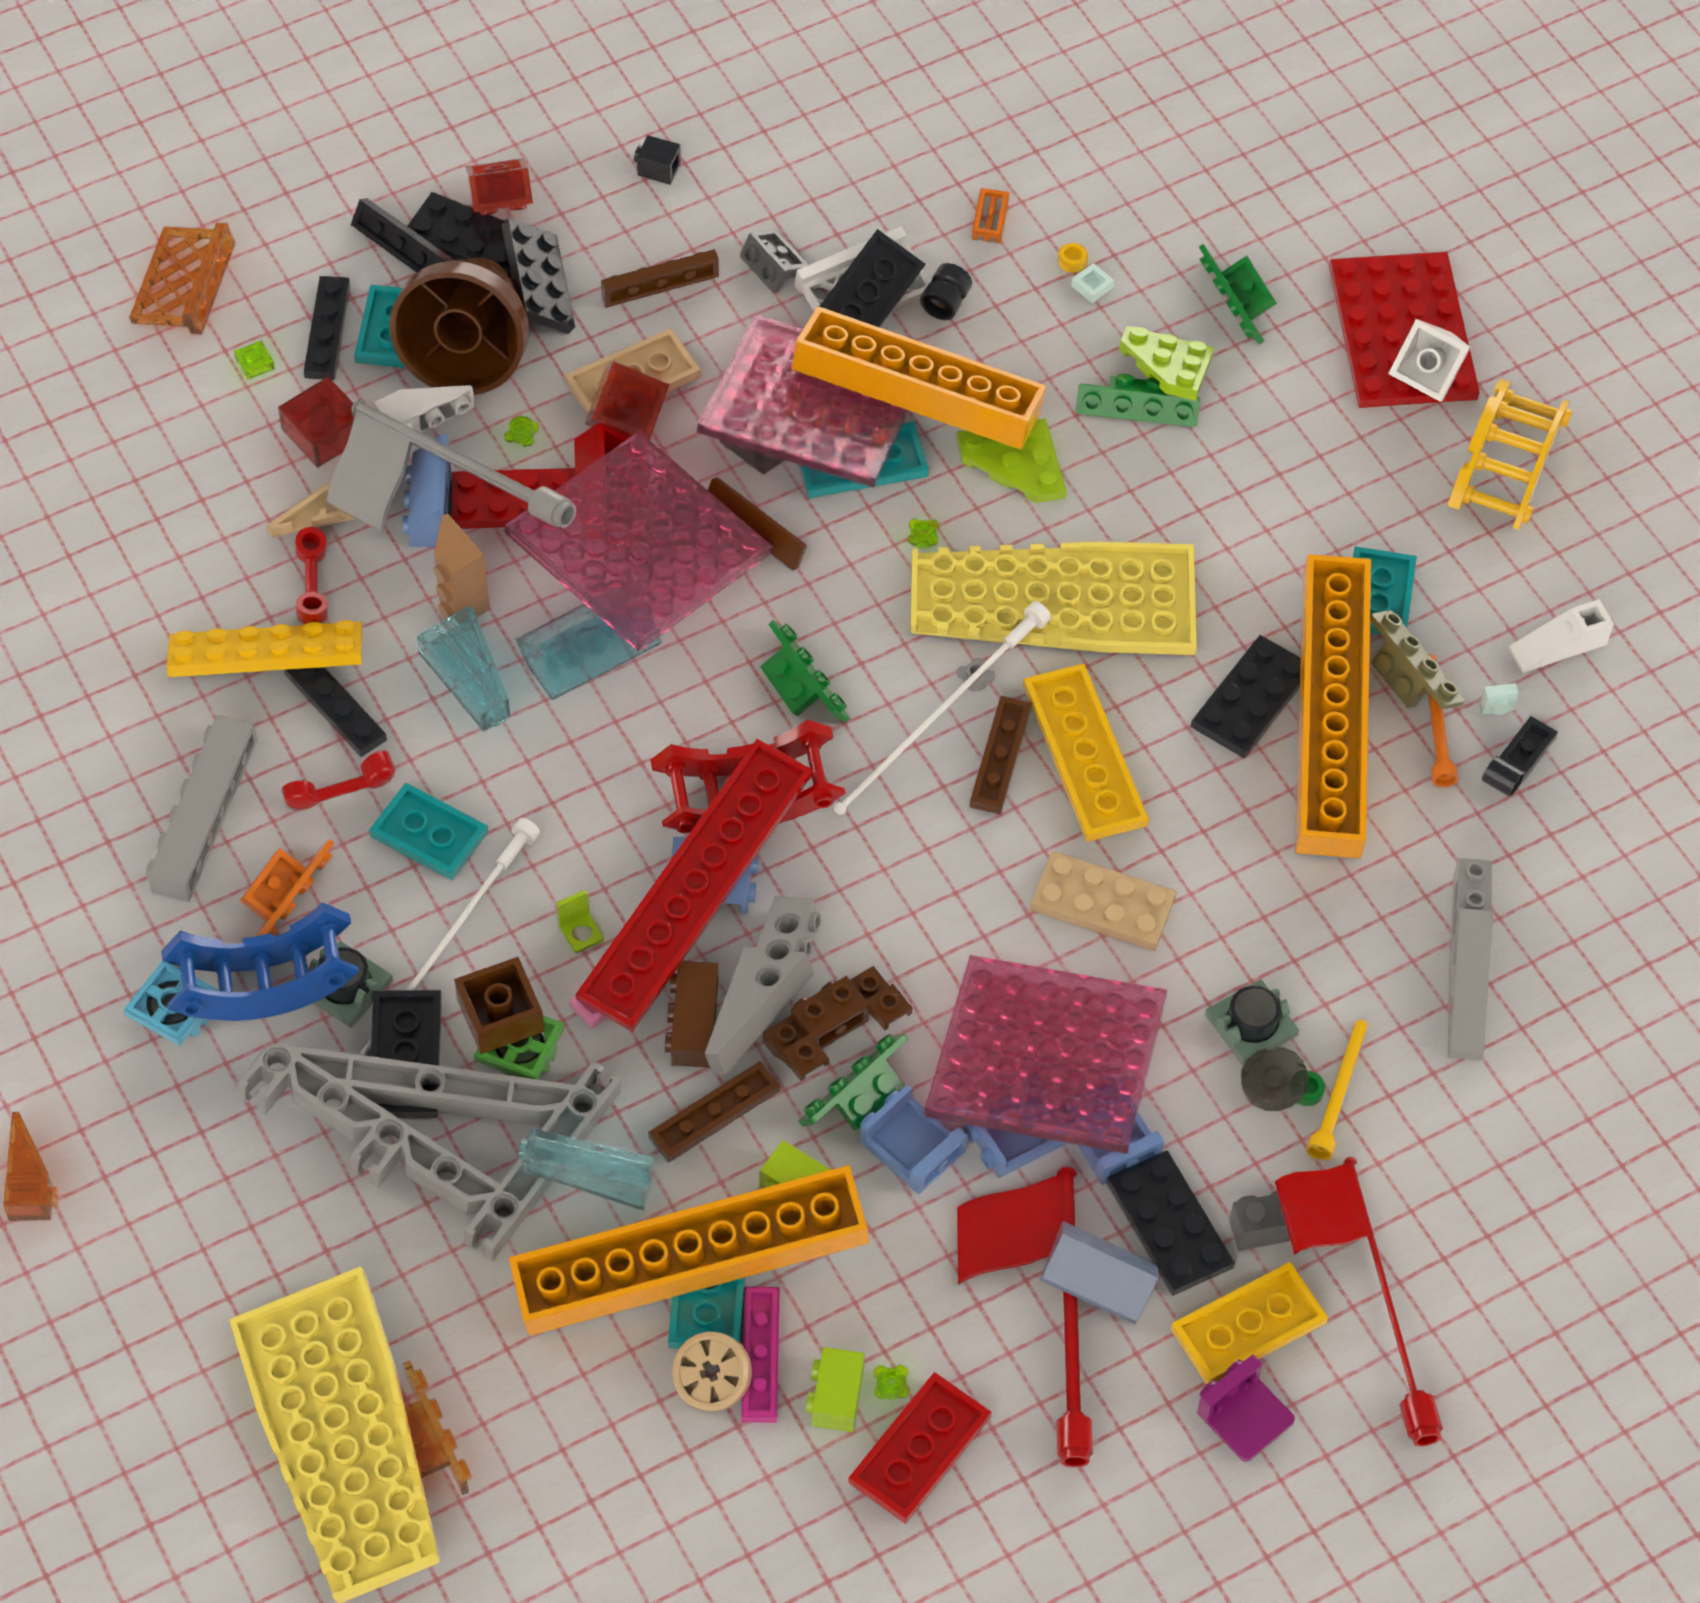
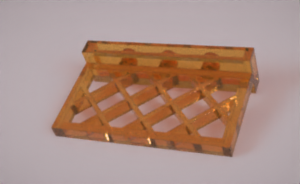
M216 222L214 229L163 227L129 316L132 324L188 327L191 334H203L236 243L228 223ZM170 237L183 238L181 242L170 248L167 245ZM202 239H210L208 244L199 249L194 246L196 242ZM190 247L193 251L191 254L180 260L176 257V254ZM169 258L173 259L175 263L163 270L159 269L160 263ZM199 259L201 261L200 266L188 272L185 267ZM179 270L185 274L172 283L167 279V277ZM163 280L166 286L152 294L150 291L151 286ZM191 282L193 285L192 289L182 295L177 292V289ZM173 293L176 297L175 299L163 306L159 303L158 300ZM153 303L158 308L149 314H141L144 308ZM180 305L184 307L182 316H171L168 314V312Z

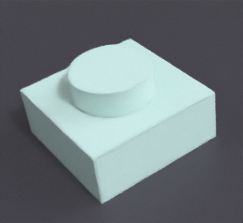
M1092 263L1072 278L1071 286L1091 303H1094L1113 289L1114 280Z
M1516 683L1484 687L1480 701L1482 714L1494 713L1502 715L1514 711L1519 695Z

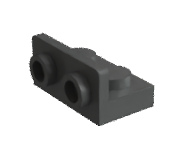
M776 229L749 233L740 253V258L773 293L779 292L785 279L795 278L798 269L809 265Z

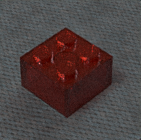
M524 158L465 166L470 200L474 212L479 211L480 215H490L497 213L498 208L509 207L510 211L526 209L527 204H533L529 171Z
M612 361L603 371L585 424L593 427L600 422L643 446L650 441L670 384Z
M328 376L278 406L281 429L318 468L344 452L355 417L351 411L354 403Z

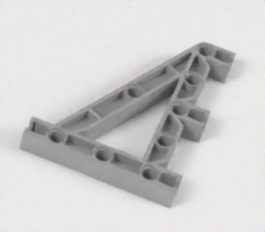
M272 1044L259 1054L237 1081L238 1097L248 1103L252 1098L249 1092L260 1081H265L268 1087L264 1093L258 1090L254 1097L257 1098L258 1110L266 1115L284 1091L290 1087L295 1105L352 1142L361 1141L350 1155V1170L361 1176L365 1171L362 1168V1164L373 1153L382 1158L377 1166L371 1164L368 1167L370 1183L378 1188L397 1163L402 1160L406 1177L466 1216L476 1214L464 1231L465 1245L475 1250L478 1246L476 1238L486 1227H490L494 1232H497L492 1241L486 1238L482 1243L485 1246L484 1257L493 1262L618 1096L621 1078L613 1074L607 1087L601 1094L597 1095L590 1090V1087L593 1083H598L604 1068L594 1061L577 1083L573 1085L285 1044ZM274 1063H281L285 1065V1067L280 1070H274L270 1068V1066ZM431 1083L438 1086L434 1091H426L422 1088L424 1085ZM331 1099H337L341 1104L329 1106L326 1102ZM376 1103L437 1109V1112L544 1126L501 1183H498ZM579 1105H585L590 1110L587 1112H579L575 1109V1107ZM391 1135L398 1140L393 1143H386L382 1138ZM538 1157H547L551 1160V1162L548 1164H540L535 1159ZM443 1172H450L455 1177L450 1180H443L438 1175ZM499 1209H507L512 1214L508 1217H501L495 1212Z

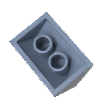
M1063 1221L1040 1281L1136 1324L1157 1283L1159 1273L1157 1264Z

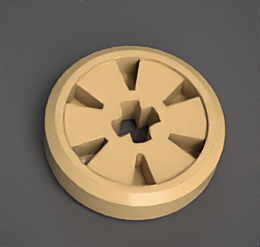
M704 1332L691 1337L680 1347L673 1362L672 1376L678 1394L687 1404L699 1410L715 1412L728 1409L742 1399L750 1385L752 1367L748 1353L736 1339L723 1333ZM708 1363L720 1368V1372L716 1373L718 1379L715 1381L704 1376V1371L708 1370L706 1366Z

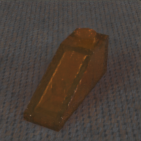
M12 1112L3 1203L9 1221L51 1220L52 1207L58 1206L57 1186H52L46 1167L20 1113Z

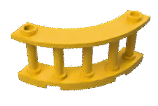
M1500 378L1493 390L1495 392L1494 397H1489L1467 451L1473 453L1469 463L1465 462L1464 466L1461 467L1447 506L1459 510L1464 503L1469 504L1473 502L1516 517L1513 528L1519 530L1522 523L1528 524L1534 507L1529 504L1540 474L1561 426L1567 428L1573 410L1568 409L1570 401L1565 399L1558 409L1516 395L1514 390L1510 389L1512 382ZM1505 417L1547 431L1548 435L1543 444L1498 429V425L1495 422L1497 418L1502 420ZM1495 440L1539 455L1533 472L1486 457L1487 453L1483 452L1486 442L1492 443ZM1485 469L1527 483L1528 486L1521 505L1474 490L1475 487L1470 484L1475 470L1481 471Z

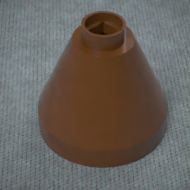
M486 258L440 262L423 268L414 274L404 285L393 305L390 315L391 341L399 359L417 379L432 388L471 385L473 395L489 392L502 385L513 375L528 344L529 323L525 308L507 272L497 262Z

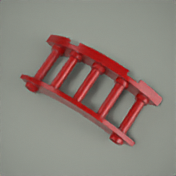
M807 719L795 728L775 736V743L769 744L793 759L807 754L809 766L813 769V786L800 792L780 823L804 816L820 808H827L836 799L846 794L845 788L826 782L820 749L822 745L834 738L832 727ZM670 744L651 758L652 771L667 774L671 778L676 811L662 820V826L675 829L680 833L691 832L706 810L689 807L683 776L700 777L704 781L709 806L719 792L716 778L718 776L731 775L752 744L727 748V754H709L708 749L688 748Z

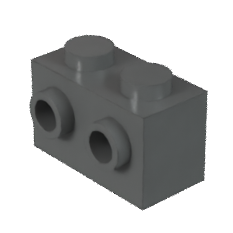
M1277 1190L1267 1196L1256 1198L1254 1195H1249L1233 1202L1229 1222L1238 1251L1290 1241Z

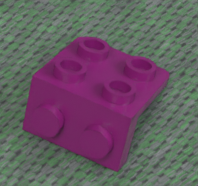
M1253 1354L1245 1361L1241 1359L1235 1361L1225 1372L1226 1376L1218 1383L1215 1380L1209 1382L1199 1394L1201 1397L1197 1414L1244 1462L1252 1460L1293 1426L1295 1421L1294 1414L1259 1379L1263 1364Z

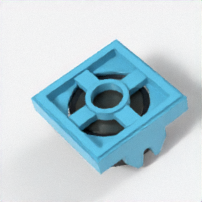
M165 961L159 964L124 1009L126 1017L180 1047L188 1036L198 1037L201 1024L207 1026L209 1019L189 1017L168 1010L167 1004L183 986L181 969ZM195 977L196 987L219 991L217 988Z

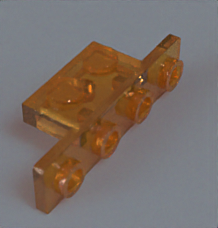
M410 1360L403 1363L404 1372L417 1401L405 1406L420 1476L423 1478L448 1466L461 1494L465 1495L469 1493L467 1480L472 1479L465 1460L461 1459L458 1461L453 1452L457 1448V1444L450 1429L443 1430L439 1419H442L443 1416L436 1399L429 1400L424 1391L429 1387L420 1368L414 1370Z

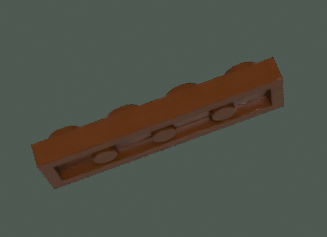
M715 249L603 279L601 280V295L604 306L607 308L719 277V257Z
M1000 696L970 799V808L1001 815L1031 712V702Z
M759 1061L649 1131V1139L669 1163L780 1092V1085L762 1062Z

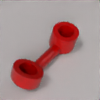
M306 527L299 531L295 539L296 555L305 563V593L297 598L296 616L303 624L310 622L323 623L328 616V601L322 594L318 593L317 563L326 555L327 540L325 534L320 529Z
M380 750L369 755L360 767L363 776L320 789H315L313 783L309 781L296 780L289 782L281 789L285 803L292 809L306 810L313 808L318 802L368 787L371 789L382 787L390 782L395 774V767L390 753L387 750Z

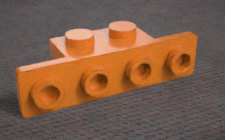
M328 839L317 850L306 867L281 848L273 854L239 900L265 920L255 936L271 933L274 937L278 931L274 927L275 923L279 918L285 920L296 906L292 900L299 892L303 895L314 882L311 874L316 868L321 871L333 856L328 852L334 844L332 840Z

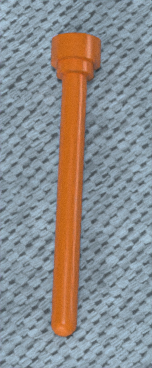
M1428 654L1433 660L1436 661L1435 655ZM1428 692L1436 762L1431 769L1432 782L1437 787H1450L1458 782L1457 766L1449 759L1443 709Z

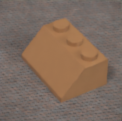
M447 513L442 516L434 551L436 567L433 570L438 583L436 586L440 600L438 609L447 621L451 619L460 628L490 610L485 557Z

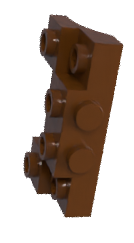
M872 966L850 980L847 976L838 981L832 980L825 984L820 992L810 998L803 997L798 1000L793 1008H791V1015L763 1032V1043L774 1057L783 1061L800 1081H803L806 1074L821 1065H824V1067L829 1065V1057L822 1049L868 1022L869 1014L885 1031L889 1028V1024L905 1014L910 1016L913 1008L894 984L889 986L877 969Z

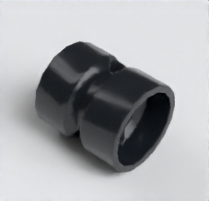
M941 264L921 295L920 303L922 308L936 319L951 320L960 308L962 299L970 291L973 284L972 278L967 271L956 264Z

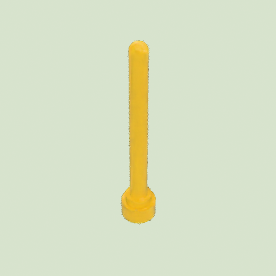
M1358 1019L1354 1023L1320 1129L1309 1137L1306 1152L1313 1158L1330 1160L1336 1147L1333 1131L1368 1027L1364 1019Z

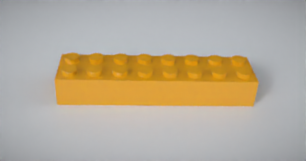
M817 306L796 340L792 370L804 373L805 375L827 381L836 386L847 388L862 395L887 402L893 406L904 408L919 415L1018 449H1022L1041 414L1047 388L1046 385Z

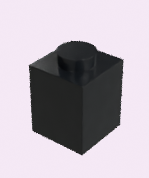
M647 135L643 145H638L634 154L638 176L671 185L681 165L680 144Z

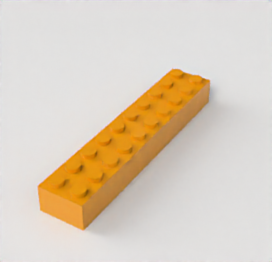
M1307 555L1302 587L1295 853L1361 859L1366 843L1371 559Z
M850 1165L508 1258L523 1321L529 1336L869 1244L870 1239Z

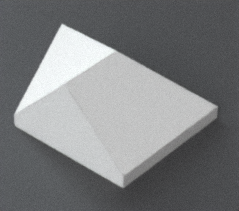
M1416 319L1388 374L1443 402L1470 346L1452 332Z

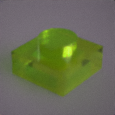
M262 340L234 351L235 360L247 380L275 369L274 361Z

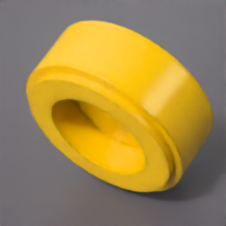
M1068 243L1059 249L1058 265L1066 272L1076 273L1086 267L1088 252L1085 247L1077 243Z

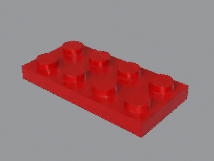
M575 468L495 470L533 491L545 486L569 498L576 507ZM452 471L451 518L461 529L551 526L532 516L528 511L527 502L467 471ZM576 515L569 526L576 525Z
M933 1372L848 1477V1483L904 1524H907L990 1420L992 1412L939 1374Z

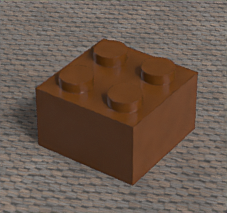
M519 957L454 979L457 1001L480 1054L545 1032L543 1011Z

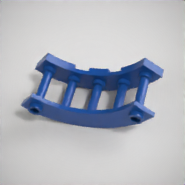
M322 902L307 916L291 924L290 930L273 937L271 933L242 938V943L222 944V939L202 937L180 930L161 950L162 961L180 966L183 988L167 1004L168 1010L202 1019L240 1021L285 1014L323 999L342 987L359 972L358 966L339 959L336 936L351 924L350 914ZM324 945L326 960L308 972L306 956ZM293 960L296 979L272 987L269 967ZM195 970L216 972L219 991L196 987ZM256 970L259 990L233 992L231 972Z

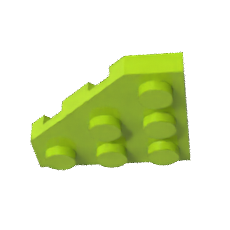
M1127 326L1120 341L1119 351L1125 357L1131 355L1136 360L1135 366L1148 378L1155 377L1160 382L1159 388L1164 393L1196 401L1212 360L1214 347L1207 346L1201 341L1191 342L1179 339L1172 334H1158L1150 332L1143 327Z
M1046 418L1037 419L1022 449L1007 446L1001 442L966 430L956 432V442L961 461L966 466L972 469L977 467L989 474L988 477L1009 489L1012 486L1025 493V498L1035 503L1066 499L1067 491Z

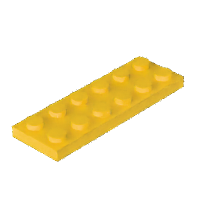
M341 620L337 623L326 624L310 622L305 625L296 626L278 624L265 628L247 626L235 630L215 628L204 632L179 631L169 635L166 664L167 676L181 677L362 665V621Z
M1085 664L1024 678L1023 687L1029 701L1032 703V709L1086 842L1147 827L1149 818Z

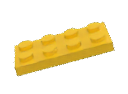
M1288 1262L1173 1322L1170 1329L1207 1385L1213 1380L1217 1382L1226 1376L1225 1372L1238 1359L1245 1361L1252 1354L1257 1359H1260L1325 1325L1328 1316L1292 1263Z

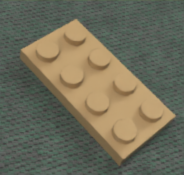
M672 328L572 371L564 375V379L569 390L593 425L700 378L701 369Z
M1052 851L1031 901L1030 910L1156 951L1177 891Z

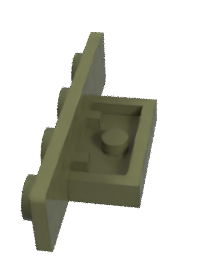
M1391 610L1372 613L1370 621L1385 638L1386 642L1371 661V664L1407 708L1416 707L1427 691L1442 709L1462 706L1465 699L1458 691L1457 686L1446 677L1438 663L1428 655L1421 646L1420 641L1402 623L1401 618Z

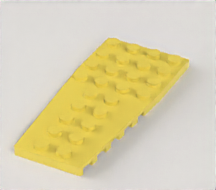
M1099 541L1061 543L1060 548H1045L1044 544H1030V549H1013L1012 545H1000V550L981 551L980 546H969V551L950 552L949 547H938V552L918 553V548L912 550L910 632L912 634L1004 643V639L1026 618L1024 610L1033 601H1037L1048 609L1052 619L1041 629L1034 627L1018 644L1107 653L1196 655L1194 544Z
M361 1266L229 1319L257 1413L272 1450L280 1463V1469L285 1482L289 1485L294 1498V1504L302 1517L307 1530V1536L315 1549L320 1561L321 1570L326 1576L333 1593V1599L337 1603H343L438 1564L440 1558L395 1363L363 1268Z

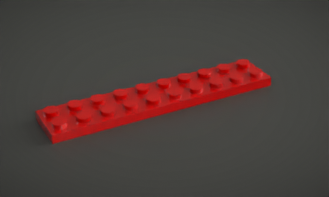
M756 739L575 994L576 1000L633 1033L678 969L680 963L685 959L813 775V769L765 742Z

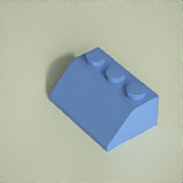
M441 434L434 439L449 447L448 434ZM422 448L412 453V465L406 466V484H410V490H405L404 507L409 509V516H403V534H409L410 547H435L442 516L450 513L452 470L451 463Z

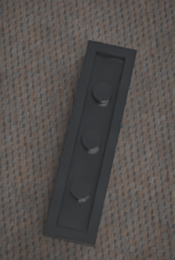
M368 198L359 199L350 225L416 273L436 263L453 261L451 257Z
M319 276L304 365L305 378L335 380L351 286L350 278Z
M325 667L284 670L285 676L360 757H363L387 741L386 733Z

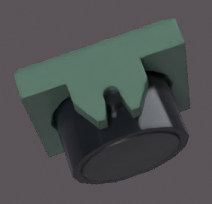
M339 941L337 943L339 959L358 966L359 972L335 992L313 1004L351 1028L373 1004V991H384L393 981L392 974L364 957L359 951ZM324 949L320 950L318 961L314 958L311 960L308 972L326 960Z
M1262 979L1250 986L1241 988L1235 994L1207 1008L1205 1012L1208 1020L1242 1066L1299 1034L1298 1027L1289 1017L1290 1010L1287 1000L1281 1001L1280 991L1278 989L1269 990Z

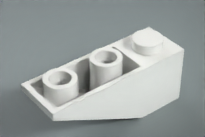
M471 385L400 389L374 402L376 410L421 433L431 428H436L443 422L458 415H463L475 407Z
M1600 599L1567 610L1509 645L1508 649L1521 672L1524 673L1607 645L1614 623Z

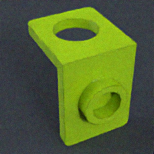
M586 890L556 903L558 926L574 953H579L603 942V935L590 914L589 896ZM585 926L592 931V935L588 940L579 941L573 937V931L577 927Z

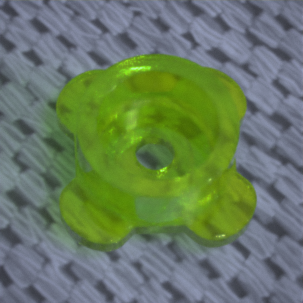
M526 416L514 417L510 420L509 431L505 432L504 438L509 443L516 442L524 447H529L534 443L533 436L539 431V425Z
M917 518L909 521L908 527L911 529V534L908 536V542L917 548L926 549L938 543L939 538L936 535V530L939 529L938 521L934 519L920 521Z
M879 1365L874 1369L873 1375L877 1379V1387L874 1389L876 1397L879 1399L895 1400L908 1396L910 1389L906 1385V1377L908 1376L906 1366L897 1365L895 1368H886L883 1365ZM893 1379L895 1383L889 1384L888 1381Z

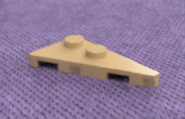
M328 482L266 525L267 533L273 538L299 532L306 527L318 528L356 518L327 502V493L330 482Z

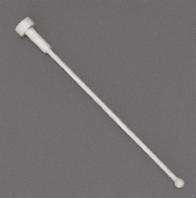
M1033 601L1024 610L1026 618L1004 639V644L842 803H836L833 808L834 813L843 815L846 812V807L1008 648H1014L1034 627L1043 628L1052 619L1048 609L1040 602Z
M519 818L511 829L514 837L496 860L497 866L406 990H414L501 870L508 868L525 843L532 845L541 832L532 821L526 818ZM371 1038L359 1055L366 1056L371 1050Z

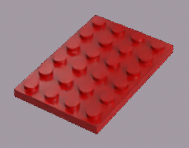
M1448 252L1330 259L1329 270L1358 408L1441 403L1388 373L1416 319L1452 332L1469 346ZM1470 349L1443 402L1478 400L1480 391Z

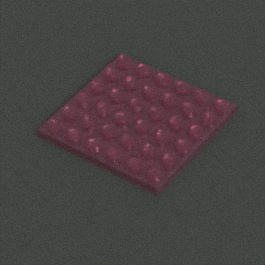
M755 314L698 422L696 433L874 488L908 416L909 410L792 370L796 340L803 329Z
M640 431L554 490L569 498L576 507L575 518L569 526L565 528L553 527L532 516L527 509L507 523L504 530L508 537L638 652L768 557L773 547Z
M970 955L925 1104L924 1117L1128 1154L1167 999V989Z

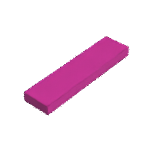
M744 1287L743 1347L750 1358L752 1376L748 1390L742 1397L741 1422L777 1423L780 1287Z

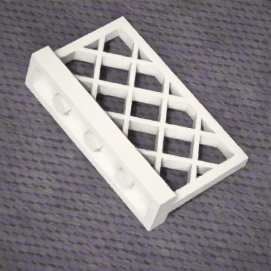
M902 226L884 233L914 255L906 242L907 235ZM869 240L797 270L794 286L799 295L804 294L813 311L824 300L816 298L812 291L817 288L831 291ZM924 270L916 278L920 280L923 287L917 290L909 288L894 309L921 298L925 288L931 282Z

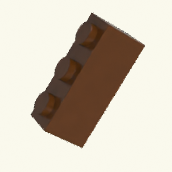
M682 961L678 966L677 973H674L670 979V993L675 994V1003H668L667 1023H673L672 1033L666 1032L665 1053H671V1066L710 1068L705 1051L716 1021L719 982L718 963Z

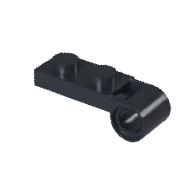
M1530 716L1502 754L1495 756L1482 776V781L1511 797L1556 740L1558 731Z

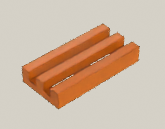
M986 188L980 189L972 230L973 240H977L979 236L983 237V241L989 242V239L993 238L995 243H1001L1010 192ZM990 196L991 201L986 227L983 229L980 228L985 198ZM997 198H1002L997 230H991Z

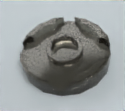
M1275 1047L1276 1050L1271 1049L1268 1051L1266 1048L1257 1051L1247 1059L1241 1069V1086L1245 1098L1253 1106L1264 1111H1280L1292 1107L1302 1099L1308 1089L1309 1075L1304 1060L1296 1052L1284 1047Z

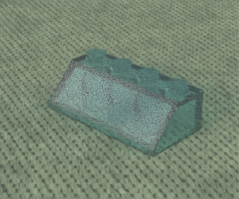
M623 583L515 639L527 667L552 700L662 643L638 586Z

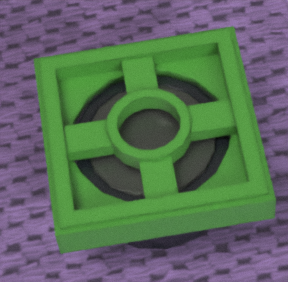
M543 1015L545 1031L543 1034L539 1033L480 1054L477 1048L473 1055L474 1061L497 1069L505 1075L539 1080L542 1072H549L550 1061L554 1062L557 1043L564 1031V1023Z

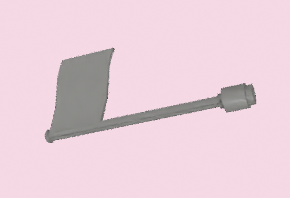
M357 400L352 405L351 411L353 416H355L348 443L331 478L327 502L384 533L387 513L405 474L412 444L527 502L528 511L532 516L553 527L565 528L574 520L576 507L569 498L545 486L533 491L366 405L364 400Z

